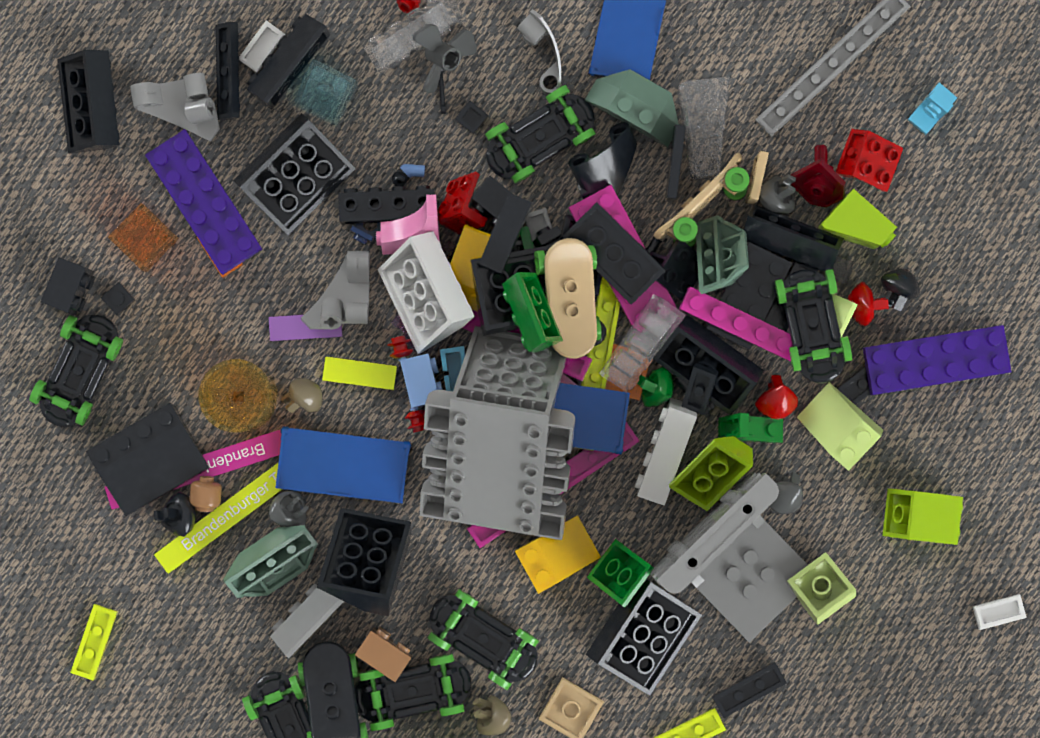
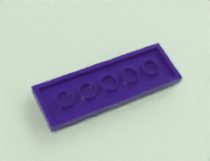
M186 129L145 154L222 275L262 250L261 245Z
M1004 325L863 348L870 395L1012 372Z

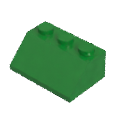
M518 272L502 284L504 288L503 296L512 308V319L515 325L520 328L522 333L521 341L525 349L529 353L539 352L562 342V336L537 273Z

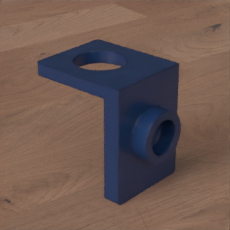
M363 223L356 224L355 227L352 226L350 231L355 234L353 239L366 245L367 241L373 244L376 239V231L381 230V223H377V227L372 231L366 230Z

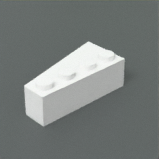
M670 398L667 408L663 407L659 417V421L662 422L659 431H654L651 439V444H654L651 453H646L643 466H646L643 475H638L635 488L638 489V497L664 506L671 489L669 484L676 476L697 418L696 412L681 407L683 402L674 398Z

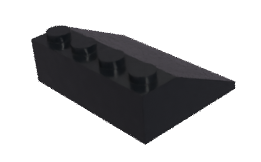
M301 113L233 181L289 235L356 168Z
M552 245L512 252L502 275L480 267L481 258L470 260L483 336L520 329L512 319L513 311L510 304L504 299L502 284L518 272L536 273L534 263L535 251L544 250L546 255ZM537 275L546 296L545 275Z
M172 403L166 404L86 451L99 476L126 517L210 468L177 408Z
M341 508L317 588L365 612L389 616L411 539L412 522Z
M646 579L626 607L618 603L586 655L598 665L650 696L702 614Z

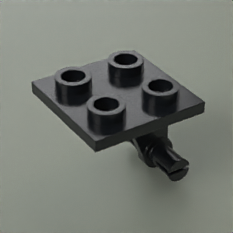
M653 236L648 247L645 249L657 261L661 262V265L666 269L656 282L683 301L688 288H693L698 280L697 252L685 242H680L676 239L665 257L655 253L662 241Z

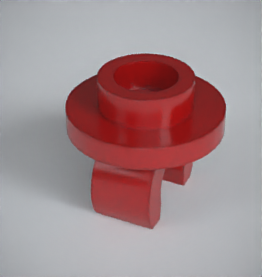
M396 0L399 9L409 14L416 13L421 0Z

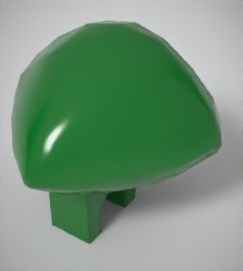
M664 367L652 371L649 378L640 375L636 382L642 388L641 396L644 407L662 405L673 395V379L670 371Z

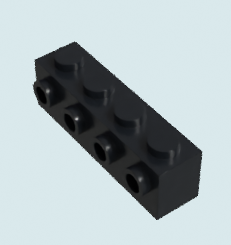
M428 185L416 186V190H406L404 186L392 187V191H382L380 187L368 188V192H358L357 188L344 189V193H338L339 222L341 225L381 223L407 217L424 205L426 195H435V189H430Z
M755 204L747 216L743 229L747 235V242L768 249L772 253L789 257L796 262L815 267L819 271L833 269L844 238Z

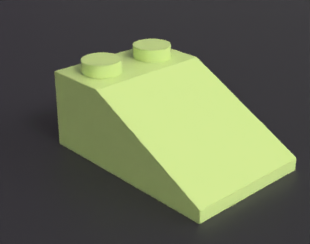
M830 382L797 416L800 422L827 452L848 471L878 441L883 433V429Z

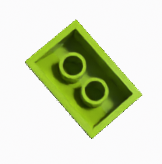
M734 436L714 438L669 484V488L708 511L753 467V448Z

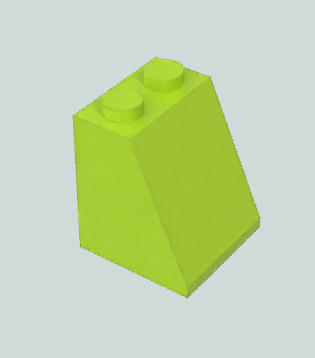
M852 189L817 228L840 236L845 241L876 249L879 246L884 248L894 239L896 235L893 232L897 226L855 189Z
M888 488L882 536L958 545L963 497Z

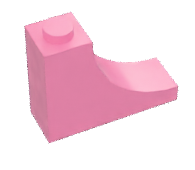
M426 195L424 205L407 217L381 222V231H376L377 246L382 247V255L394 254L410 237L434 231L437 240L440 242L436 195Z

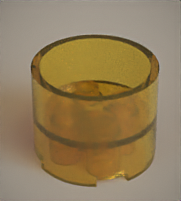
M229 359L216 364L205 374L199 387V404L206 419L215 427L227 432L247 433L261 428L271 419L277 406V389L273 378L261 366L246 360ZM244 391V402H236L235 400L237 396L235 395V393H242Z

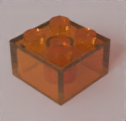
M140 203L108 236L125 255L146 273L180 239L143 203Z

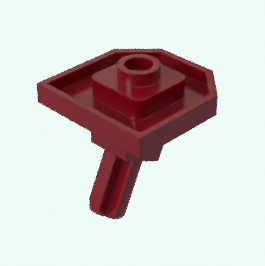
M816 145L814 147L815 162L792 173L791 176L795 177L796 181L791 186L809 204L827 208L844 198L846 182L834 171L833 166L828 165L827 146Z

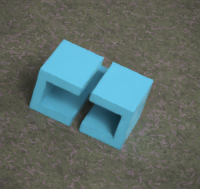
M464 346L440 349L443 372L449 371V375L444 376L446 391L453 392L465 357Z

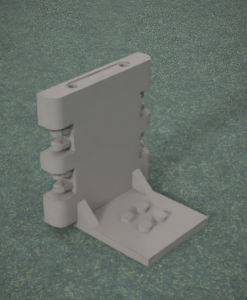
M475 326L453 392L434 390L428 394L425 402L424 429L431 430L435 436L425 445L423 451L422 468L430 469V472L433 474L423 483L421 489L420 516L562 540L567 505L559 494L567 492L570 478V466L562 456H565L567 453L571 454L575 416L569 411L554 409L567 358L556 352L553 346L539 352L529 353L522 344V334L507 331L483 336L481 327Z
M751 472L735 489L728 490L719 499L721 502L681 541L675 540L666 549L668 553L650 573L656 582L670 593H679L692 583L749 643L797 597L787 580L808 566L762 518L761 514L777 499L779 489L777 484L766 473L756 474L755 472Z

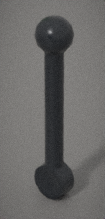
M443 68L441 69L439 79L441 114H446L443 81L445 69Z

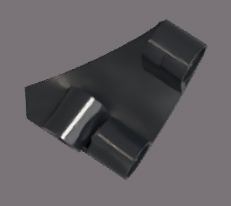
M621 122L611 127L609 135L612 143L595 156L589 158L587 154L580 153L569 160L568 165L577 181V186L583 199L609 185H612L618 196L637 148V141L628 123Z

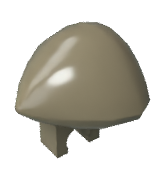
M297 378L290 383L289 392L281 398V401L287 405L285 408L290 413L295 412L299 407H302L308 413L318 412L323 402L322 390L314 381L306 378Z
M493 695L487 700L478 698L473 701V705L478 706L480 709L474 712V717L477 718V730L480 734L487 736L499 735L509 728L512 719L511 713L503 701Z

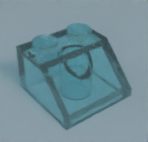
M312 59L301 82L294 106L337 126L358 85L357 80Z

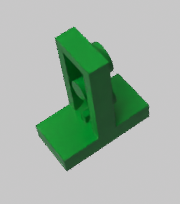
M738 413L720 417L718 420V438L734 436L740 441L783 443V419L749 416V413Z

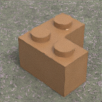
M373 627L355 656L396 682L412 658V655L409 654L410 649L400 642L397 645L394 644V640L390 638L392 634L384 628L379 627L377 630Z

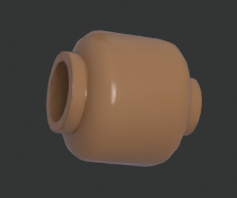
M200 476L199 480L192 482L190 485V504L195 507L196 511L214 512V508L219 507L221 504V484L215 482L214 477Z

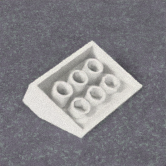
M434 231L410 237L377 269L418 354L461 329L475 317Z

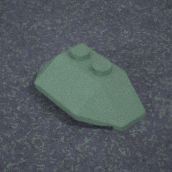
M631 69L596 79L584 100L619 121L628 123L633 129L667 148L672 141L674 126L679 125L672 93Z
M718 215L696 222L698 228L696 244L699 292L705 294L732 285L749 268L747 235L745 230L725 221Z
M305 525L278 527L240 552L223 580L237 598H243L244 596H268L308 569L318 543Z

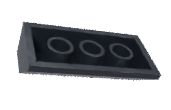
M307 14L303 18L299 16L291 26L293 30L289 36L284 35L276 46L278 50L273 56L269 54L262 63L264 68L259 74H253L247 83L249 85L247 88L248 92L271 110L330 36L324 24Z
M82 50L57 59L68 154L105 150L119 146L117 110L114 101V85L112 83L109 50Z

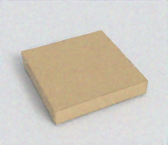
M760 151L754 158L745 202L754 205L759 200L769 155L768 152Z
M562 677L538 719L569 738H584L604 701Z

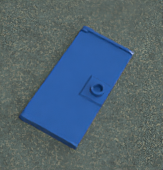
M604 0L588 74L605 77L631 69L650 80L666 0Z
M560 383L554 409L566 410L574 414L573 447L622 455L630 393Z
M282 426L280 430L281 446L275 488L403 503L407 462L411 448L409 441L401 442Z

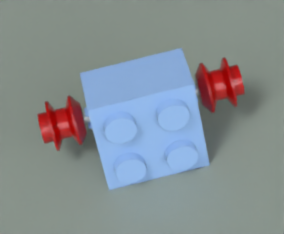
M404 335L391 338L392 343L387 344V346L393 347L394 350L390 357L398 359L401 363L411 404L410 411H413L408 413L405 419L411 421V425L407 429L412 428L413 433L426 430L424 429L425 410H418L419 407L425 406L430 392L443 390L441 381L436 382L435 373H439L436 358H431L429 354L406 358L410 356L413 349H408L407 343L411 339L406 340Z

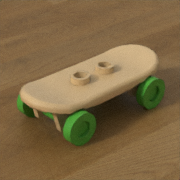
M736 153L726 167L712 181L708 180L700 187V193L695 198L690 197L681 206L683 209L675 217L655 231L654 237L660 240L668 235L673 238L674 243L677 239L680 242H685L692 248L696 243L698 231L697 224L693 218L719 194L722 188L724 194L730 200L738 201L745 197L749 184V174L745 169L738 167L742 161V155Z
M566 238L554 243L548 249L546 255L544 250L535 251L534 263L537 275H545L546 299L563 339L562 342L553 345V348L561 356L577 359L588 354L593 349L596 341L601 340V324L599 317L596 316L593 270L597 268V255L594 245L587 246L578 239Z

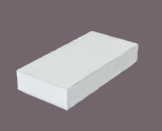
M266 20L239 56V60L258 74L263 67V61L269 54L272 55L278 42L286 34Z
M1020 594L972 606L979 630L1027 618Z

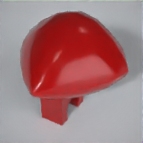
M863 281L854 287L847 300L857 304L852 318L864 327L868 326L873 320L874 310L889 309L888 299H873L872 289Z
M771 375L772 383H768V390L762 393L756 400L755 406L762 414L779 420L786 418L798 407V397L793 390L783 385L781 375Z

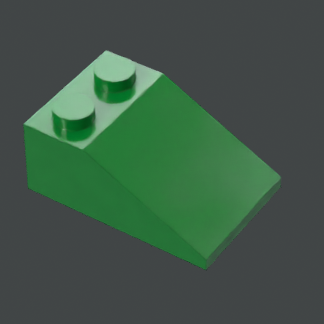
M615 539L587 578L620 605L626 607L654 567Z

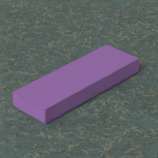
M303 315L269 317L270 341L343 337L342 324L339 328L332 330L309 329L301 321Z

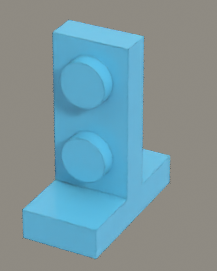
M939 82L907 120L926 135L937 121L950 111L957 97Z

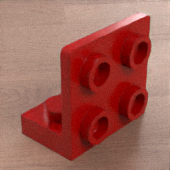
M851 129L836 173L842 177L858 179L883 192H887L903 148L871 131Z
M476 171L451 180L446 188L447 195L438 209L439 223L459 235L462 234L465 225L479 229L484 227L487 220L477 209L468 207L480 176Z

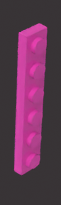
M692 287L688 288L679 307L680 310L791 362L789 347H793L789 333L707 294H701Z

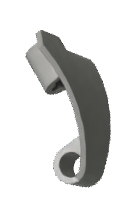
M532 9L517 29L522 33L523 40L528 45H538L546 38L552 48L556 62L541 76L539 83L542 93L548 96L561 87L560 54L548 24L540 14ZM548 78H552L557 82V86L554 89H547L543 82Z
M204 73L188 74L183 76L182 80L172 82H142L130 86L133 106L136 110L177 125L208 141H212L220 130L216 107L208 95Z
M347 251L340 269L326 291L310 310L301 317V321L309 329L332 330L339 328L341 324H368L370 294L369 251Z

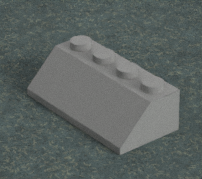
M314 584L305 593L308 596L302 604L297 601L288 610L291 615L285 621L281 618L271 628L274 633L270 637L281 651L290 658L344 601L318 589L317 585Z

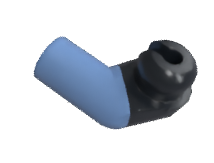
M403 164L392 176L394 186H404L412 176L424 177L425 165Z

